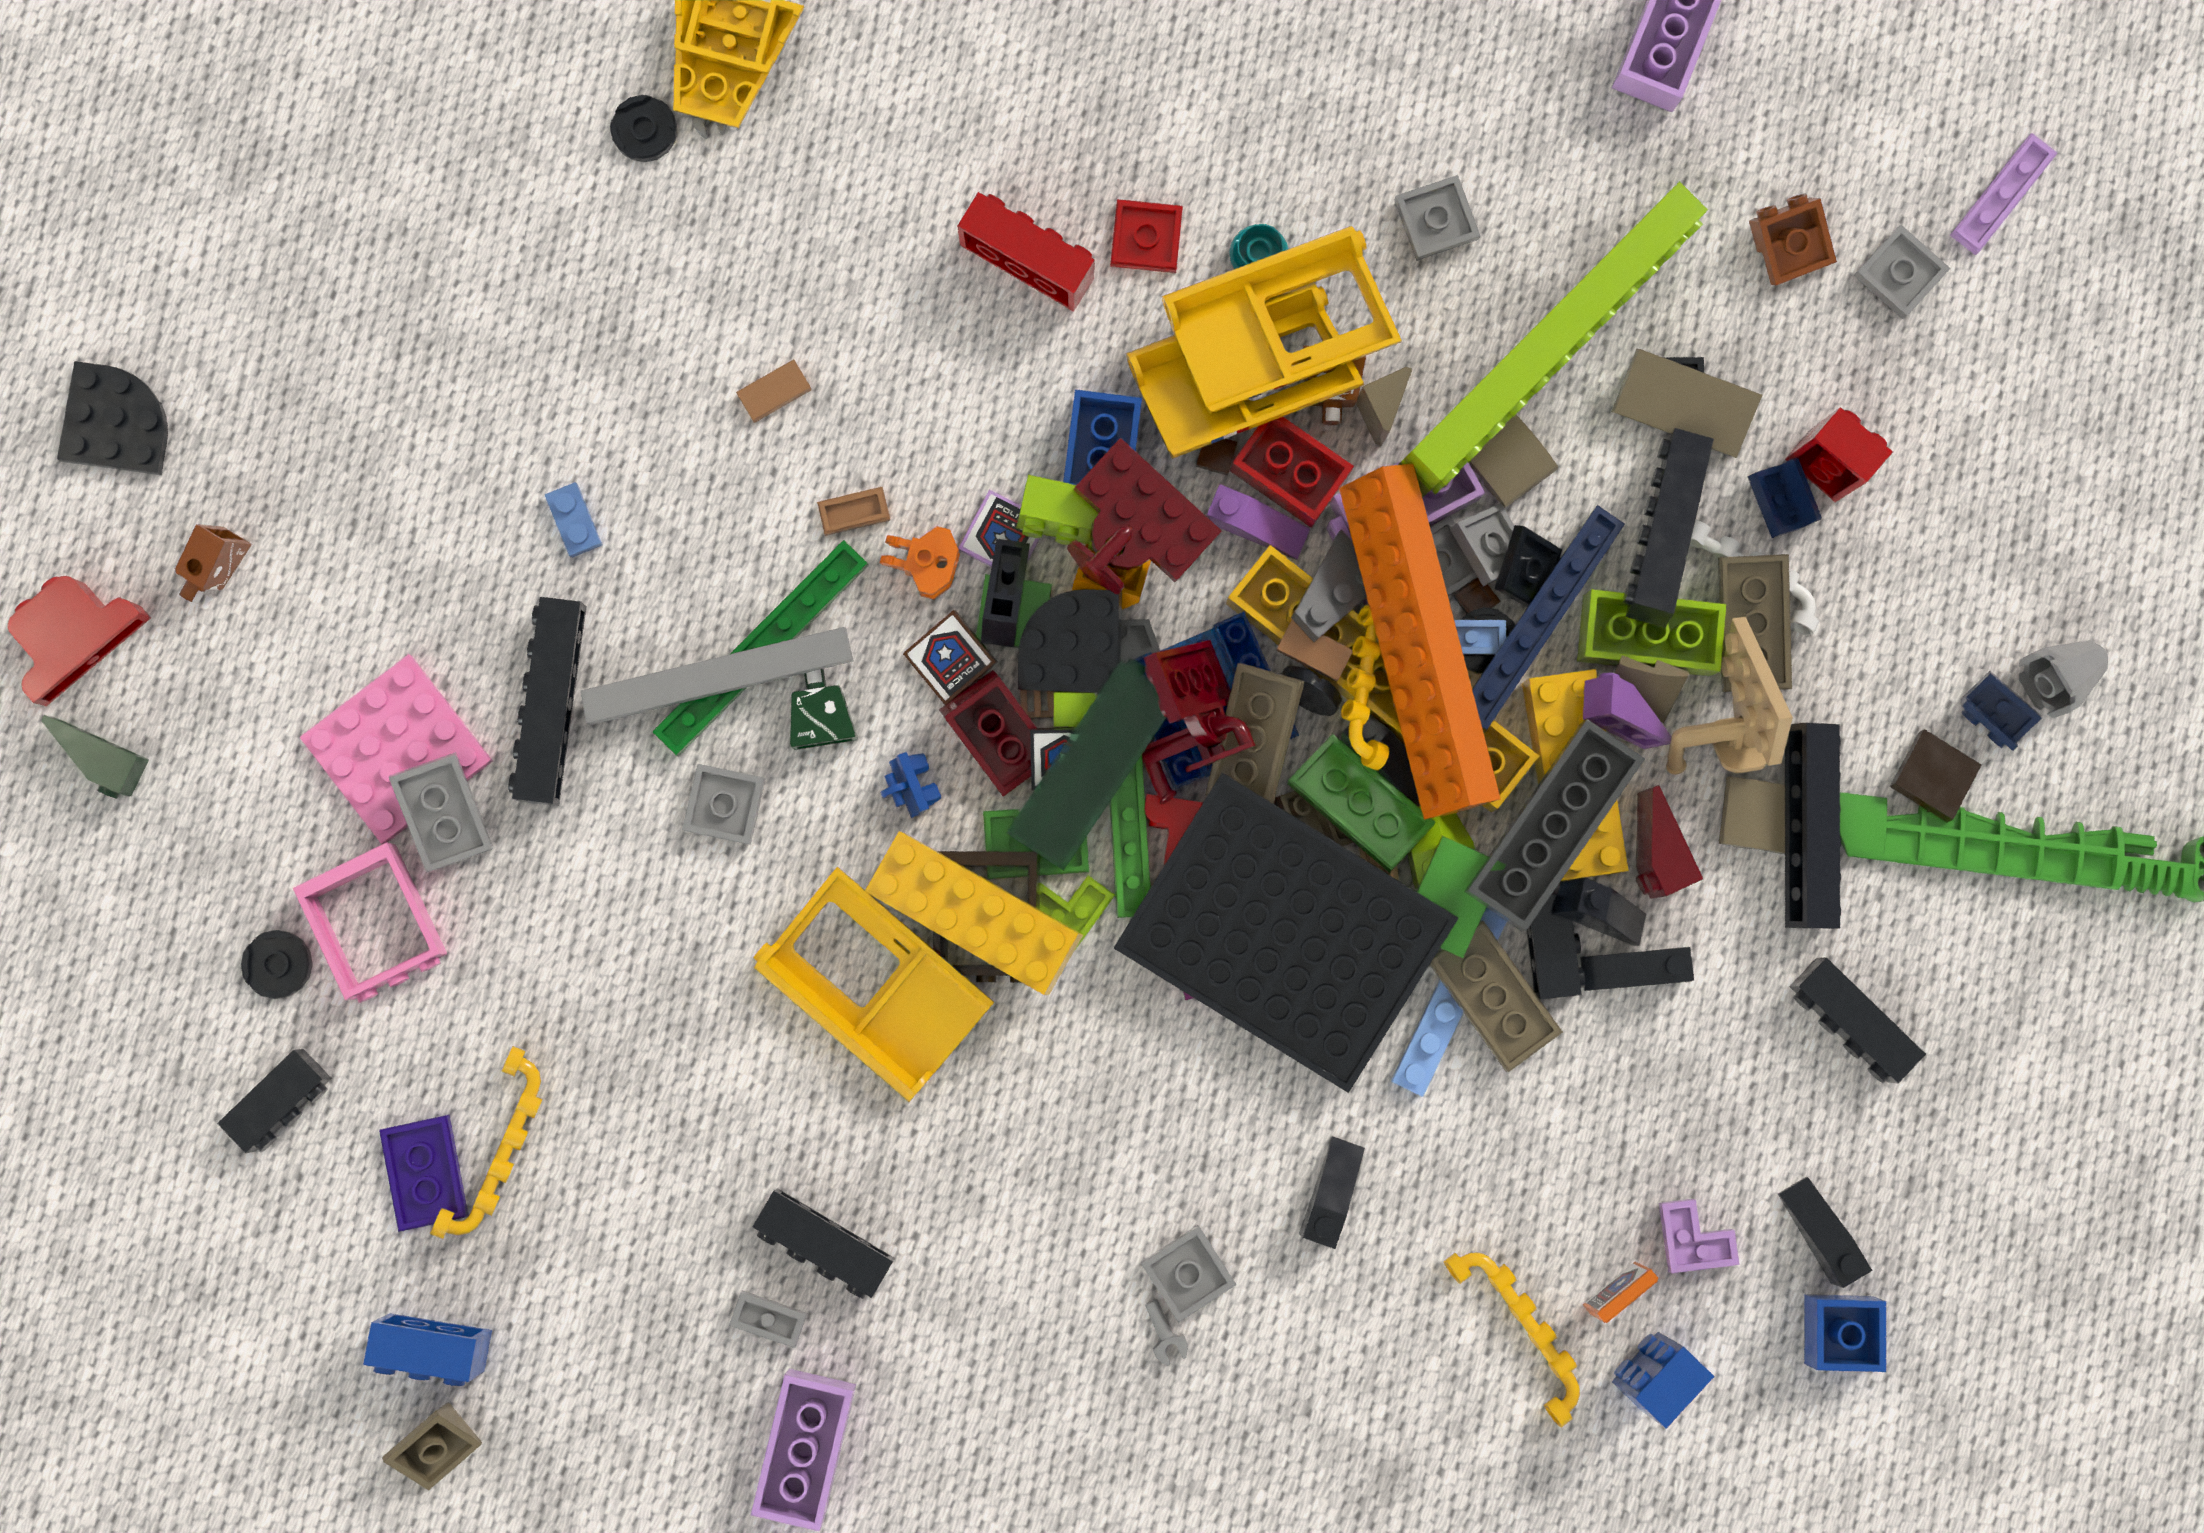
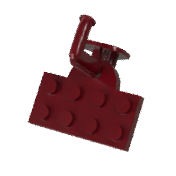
M1120 438L1073 489L1098 512L1097 517L1092 523L1090 535L1093 550L1096 554L1094 555L1087 547L1076 540H1073L1068 545L1067 550L1087 578L1107 590L1119 594L1124 588V584L1107 567L1108 565L1116 569L1129 570L1138 568L1148 560H1151L1173 582H1176L1222 530Z
M1211 640L1155 652L1144 657L1147 665L1145 668L1146 675L1156 688L1159 696V708L1162 714L1168 718L1169 724L1184 720L1188 727L1152 742L1142 750V760L1154 790L1160 798V804H1165L1177 794V791L1172 790L1160 763L1161 760L1197 746L1203 760L1185 767L1186 772H1190L1255 746L1246 723L1239 718L1225 716L1223 708L1227 707L1231 691ZM1233 731L1239 746L1225 751L1221 743L1226 739L1227 733Z

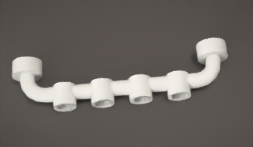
M1695 520L1690 546L1702 548L1712 553L1717 560L1718 557L1745 556L1737 552L1740 547V543L1737 540L1723 536L1720 542L1708 536L1711 528L1707 524ZM1752 552L1750 556H1759L1764 554L1759 552ZM1789 569L1790 595L1797 598L1802 604V611L1795 610L1790 618L1791 629L1800 634L1811 636L1814 634L1819 620L1814 616L1816 611L1815 599L1810 591L1797 583L1800 575L1796 571Z

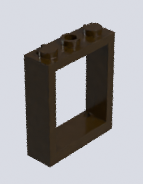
M937 851L964 867H1028V904L1040 910V853ZM933 931V949L948 961V939ZM953 965L963 975H976V982L996 983V976H1010L993 965ZM1010 976V983H1022Z

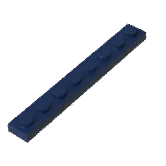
M1599 505L1593 509L1473 686L1472 691L1483 733L1487 731L1624 527L1625 523Z

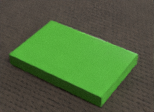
M1070 805L1075 809L1080 807V805ZM1054 806L983 811L986 851L1040 853V876L1089 872L1086 819L1069 807ZM1056 820L1069 826L1076 833L1080 834V836L1078 837L1075 833L1067 829L1064 837L1060 841H1058L1063 827L1060 824H1058ZM988 866L987 877L988 879L1028 877V867Z
M1442 835L1426 873H1424L1417 888V892L1459 918L1440 948L1463 958L1486 910V906L1464 891L1489 856ZM1497 861L1490 871L1504 870L1506 864Z

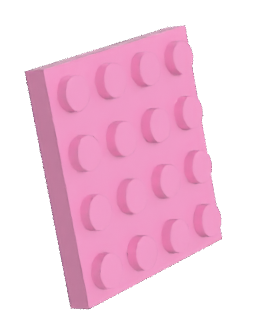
M410 654L300 736V739L381 844L389 842L408 827L390 783L389 775L456 752L468 781L493 762L488 753Z

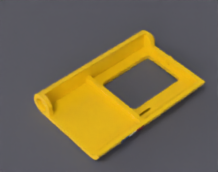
M1349 226L1162 296L1165 313L1209 414L1402 342L1363 257V250H1366L1367 246L1361 230L1355 231L1353 226ZM1343 271L1351 272L1373 318V322L1296 352H1287L1265 306L1266 300Z
M1313 282L1270 298L1265 302V306L1280 338L1307 327H1314L1322 342L1339 336L1325 311L1324 306H1327L1329 302L1323 286L1317 287ZM1175 335L1126 353L1132 376L1172 459L1364 385L1353 361L1337 366L1332 372L1259 400L1252 401L1249 399L1209 414Z
M839 867L835 868L772 946L765 943L753 957L757 961L754 968L908 1102L914 1098L994 1004L990 997L872 895L866 893L865 889ZM828 902L835 903L899 959L900 964L865 1007H860L794 950V944Z

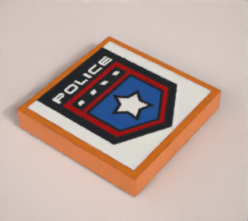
M1634 1262L1587 1300L1583 1306L1592 1316L1604 1323H1608L1657 1283L1659 1278L1652 1269Z

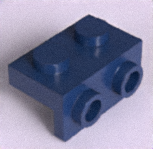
M1793 458L1781 465L1747 476L1771 538L1800 530L1822 519L1798 458Z
M1991 671L1961 698V705L1964 708L1961 713L1975 726L1979 723L1984 725L1990 731L1987 736L2000 748L2006 745L2014 751L2018 747L2017 742L2042 719V716Z

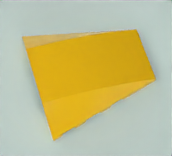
M675 0L676 34H674V48L676 53L673 110L739 128L804 10V5L785 0H771L770 3L762 0Z

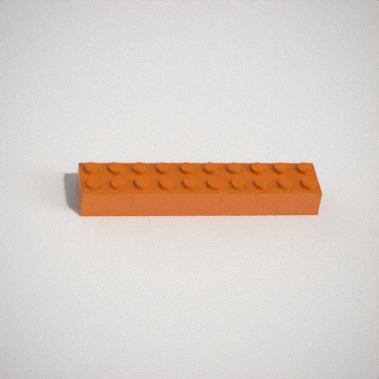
M1414 465L1382 466L1340 487L1339 490L1419 803L1425 820L1458 813L1501 800Z

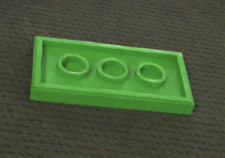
M1333 733L1287 782V785L1389 873L1393 871L1436 823L1432 818L1424 820L1422 810L1376 770L1364 766L1361 763V757Z

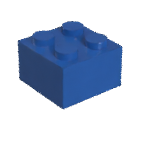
M1804 1294V1364L1815 1370L1886 1372V1301L1874 1296Z

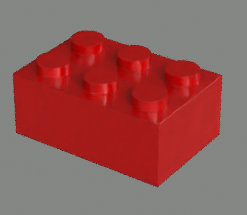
M1840 407L1810 429L1785 460L1789 461L1793 458H1798L1806 478L1834 502H1837L1867 483L1893 451L1887 447V442L1882 436L1875 432H1870L1862 426L1861 420L1856 414Z
M1280 417L1257 427L1232 462L1230 472L1312 528L1348 478L1354 465L1286 418Z

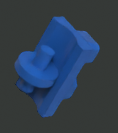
M907 752L898 754L895 759L889 762L893 773L884 776L888 788L880 792L883 799L893 797L896 807L906 804L911 818L921 815L931 805L941 799V794L935 783L921 787L917 779L918 775L929 771V764L924 753L908 756Z

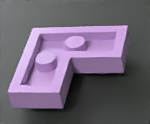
M1695 1199L1659 1203L1668 1272L1679 1273L1740 1265L1735 1230L1726 1229L1700 1233Z

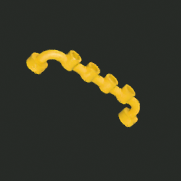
M1365 605L1358 615V623L1366 626L1365 637H1358L1352 647L1353 655L1361 658L1360 667L1353 668L1347 677V686L1355 689L1354 700L1349 699L1344 703L1341 717L1350 721L1349 740L1355 752L1361 756V763L1371 769L1379 770L1388 759L1389 748L1386 744L1376 740H1370L1366 743L1362 736L1363 725L1370 716V708L1367 706L1368 696L1376 683V677L1372 674L1374 662L1381 653L1369 605Z
M512 1046L503 1066L502 1072L514 1077L517 1070L524 1073L527 1083L469 1216L464 1221H454L452 1218L455 1213L441 1208L430 1232L431 1235L444 1239L446 1233L458 1236L469 1234L478 1227L485 1214L492 1216L500 1196L494 1194L499 1181L507 1182L514 1163L508 1161L513 1148L520 1151L529 1132L522 1129L527 1116L535 1118L542 1102L541 1098L536 1097L541 1083L540 1073L532 1062L523 1058L526 1051Z
M1480 1252L1468 1253L1462 1257L1454 1253L1443 1262L1447 1270L1459 1284L1472 1276L1469 1268L1473 1266L1481 1267L1487 1274L1492 1286L1508 1304L1507 1306L1513 1316L1525 1328L1532 1343L1541 1351L1553 1373L1562 1381L1566 1388V1394L1562 1400L1555 1396L1544 1404L1548 1414L1562 1428L1573 1419L1570 1412L1577 1405L1580 1397L1579 1384L1572 1373V1370L1577 1367L1574 1359L1566 1350L1560 1353L1557 1352L1551 1343L1557 1339L1555 1332L1545 1321L1541 1324L1536 1322L1531 1315L1537 1310L1535 1304L1526 1293L1520 1296L1517 1295L1511 1286L1517 1281L1516 1277L1505 1264L1498 1268L1489 1256Z

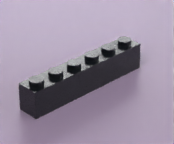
M1674 428L1668 440L1663 438L1657 455V458L1662 459L1661 467H1656L1651 480V487L1656 489L1654 496H1649L1644 510V515L1649 516L1647 525H1642L1637 539V544L1642 545L1640 554H1635L1630 573L1635 574L1633 584H1628L1623 598V603L1628 604L1625 617L1665 628L1674 615L1714 441L1713 438Z
M540 597L539 605H535L533 608L532 624L536 625L534 639L530 638L527 647V657L531 659L530 671L525 672L522 684L523 692H526L525 706L521 705L518 712V725L522 726L520 739L515 740L513 748V758L517 759L516 771L511 773L508 790L509 793H512L513 800L559 806L587 607L581 601Z
M1796 723L1791 724L1785 747V928L1840 929V724Z

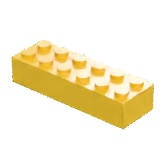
M1596 669L1529 678L1522 683L1532 750L1539 755L1538 759L1534 762L1538 784L1576 729L1585 721L1583 720L1585 681L1597 678ZM1617 800L1561 881L1629 871Z
M898 831L865 889L866 893L1043 995H1050L1083 937L1081 933L901 831Z

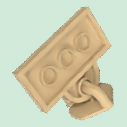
M1746 617L1732 619L1730 632L1725 636V656L1722 657L1721 661L1722 674L1724 677H1728L1731 683L1734 717L1720 719L1712 723L1682 727L1676 730L1671 736L1668 762L1666 764V769L1671 774L1677 775L1686 769V761L1683 759L1686 747L1711 743L1721 765L1730 772L1744 773L1763 769L1766 764L1770 766L1782 763L1793 717Z

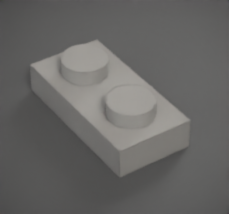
M742 1290L729 1326L795 1348L808 1313Z

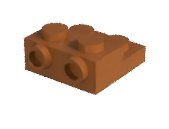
M1807 194L1796 195L1787 199L1788 206L1778 210L1776 205L1762 208L1756 211L1757 218L1749 220L1756 250L1759 253H1763L1771 285L1782 284L1837 262L1821 198H1808Z

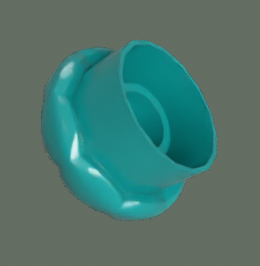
M1255 224L1242 229L1236 234L1230 245L1229 256L1233 268L1236 269L1289 248L1285 238L1273 226Z

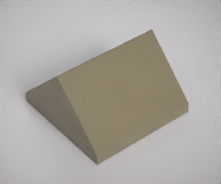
M1404 367L1363 386L1359 393L1356 405L1374 443L1382 446L1390 433L1412 368Z
M448 1402L417 1426L387 1452L382 1459L390 1467L425 1489L430 1490L481 1446L482 1442Z

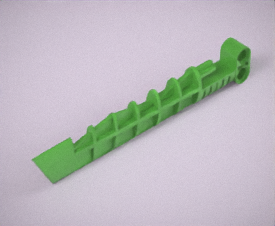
M1840 792V840L1849 857L2119 890L2123 886L2129 892L2134 888L2140 893H2144L2149 889L2153 895H2157L2159 891H2162V894L2165 896H2170L2174 893L2176 897L2185 898L2194 903L2204 901V892L2198 886L2199 878L2204 881V858L2199 850L2200 845L2204 847V836L2186 843L2182 850L2181 863L2125 856V853L2153 856L2154 849L2157 848V841H2154L2155 836L2123 832L2121 827L2112 826L2110 830L2084 832L2083 823L2076 821L2073 824L2071 833L2045 835V823L2042 817L2035 818L2032 833L2006 825L2003 812H1997L1995 820L1966 811L1964 807H1960L1954 819L1947 823L1933 813H1927V810L1920 805L1917 814L1887 816V798Z

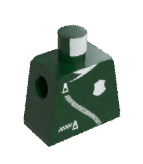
M824 669L804 673L806 690L792 692L791 748L800 750L857 741V733L842 688L839 685L826 686Z

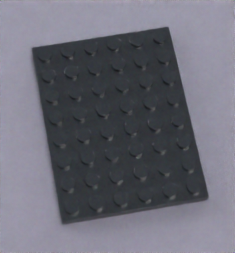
M1222 772L1116 942L1114 949L1349 1093L1459 918Z

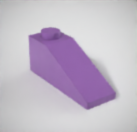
M1221 484L1218 486L1207 513V517L1218 528L1266 548L1271 545L1281 554L1298 560L1310 528L1262 502Z
M1602 673L1599 675V678L1585 681L1583 720L1588 719L1598 727L1642 749L1670 744V733L1633 684L1621 679L1615 673Z

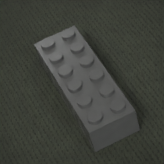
M1588 719L1583 721L1464 892L1518 930L1526 931L1645 758ZM1497 861L1506 864L1504 870L1490 871Z

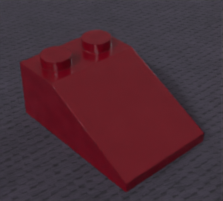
M994 670L939 709L945 720L1003 797L1031 777L1030 728L1037 727Z
M1659 785L1637 793L1636 869L1639 875L1636 876V882L1644 895L1648 894L1650 899L1668 896L1703 880V876Z

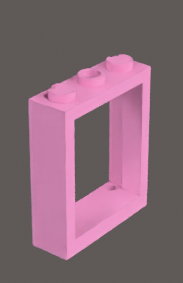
M386 842L293 888L345 1000L357 999L359 1003L369 1000L378 995L377 988L387 983L390 987L397 986L410 979L408 973L420 968L421 972L430 970L441 964L440 957L447 955L445 947L396 844ZM389 863L429 950L358 984L318 897Z

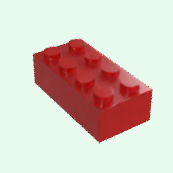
M978 192L957 225L960 246L1074 312L1094 280L1095 259L1092 258L1091 252L1076 244L1073 247L1062 241L1063 237L1051 228L1043 230L1033 224L1034 220L1022 211L1012 212L1005 207V203L992 194L985 196Z

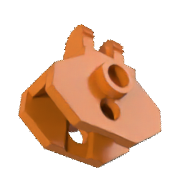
M936 526L920 539L913 537L912 540L887 535L886 544L893 548L908 550L909 552L906 561L894 556L882 555L880 564L902 570L907 576L913 577L921 597L934 600L951 588L960 553L950 529ZM940 562L947 563L944 568L937 567V564Z

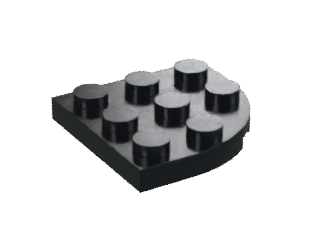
M74 361L57 460L67 463L162 475L168 440V423L164 408L154 392L144 381L123 369Z
M1102 589L1073 590L1059 594L1041 605L1027 622L1020 639L1018 690L1120 693V679L1117 676L1120 677L1122 590L1119 594Z

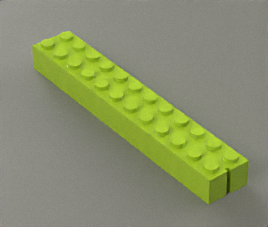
M1680 181L1398 464L1414 465L1422 498L1429 491L1436 495L1481 451L1482 447L1549 382L1550 378L1703 225L1699 219L1708 209Z

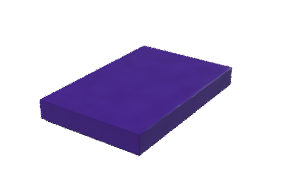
M450 1115L379 1130L398 1232L433 1225L441 1208L455 1213L452 1220L469 1216Z

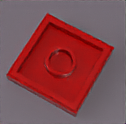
M1117 199L1110 267L1176 273L1183 206Z

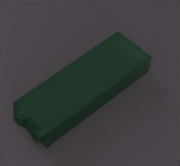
M1131 657L1128 662L1122 658L1119 659L1007 827L1006 833L1063 871L1167 718L1159 708V696L1155 686L1145 674L1146 667Z

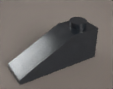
M996 539L982 618L981 643L1013 648L1015 646L1030 543Z
M1370 713L1368 721L1363 725L1362 736L1364 741L1368 743L1370 740H1376L1386 744L1389 748V755L1385 765L1376 771L1420 808L1406 747L1388 727ZM1348 725L1342 732L1341 741L1355 752L1349 740Z
M1588 878L1565 880L1560 883L1554 914L1633 946H1640L1646 919L1645 912L1614 889Z
M1690 947L1580 957L1581 967L1585 974L1584 991L1694 981Z
M1332 1136L1299 1231V1235L1302 1238L1336 1249L1349 1210L1365 1150L1364 1147Z
M1808 1177L1801 1179L1778 1193V1196L1831 1284L1845 1288L1873 1271L1853 1237Z

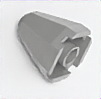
M2091 640L2045 647L2019 660V667L2024 665V671L2019 674V681L2034 707L2039 710L2046 707L2051 710L2047 715L2056 718L2070 713L2082 705L2107 671L2108 656L2102 646Z

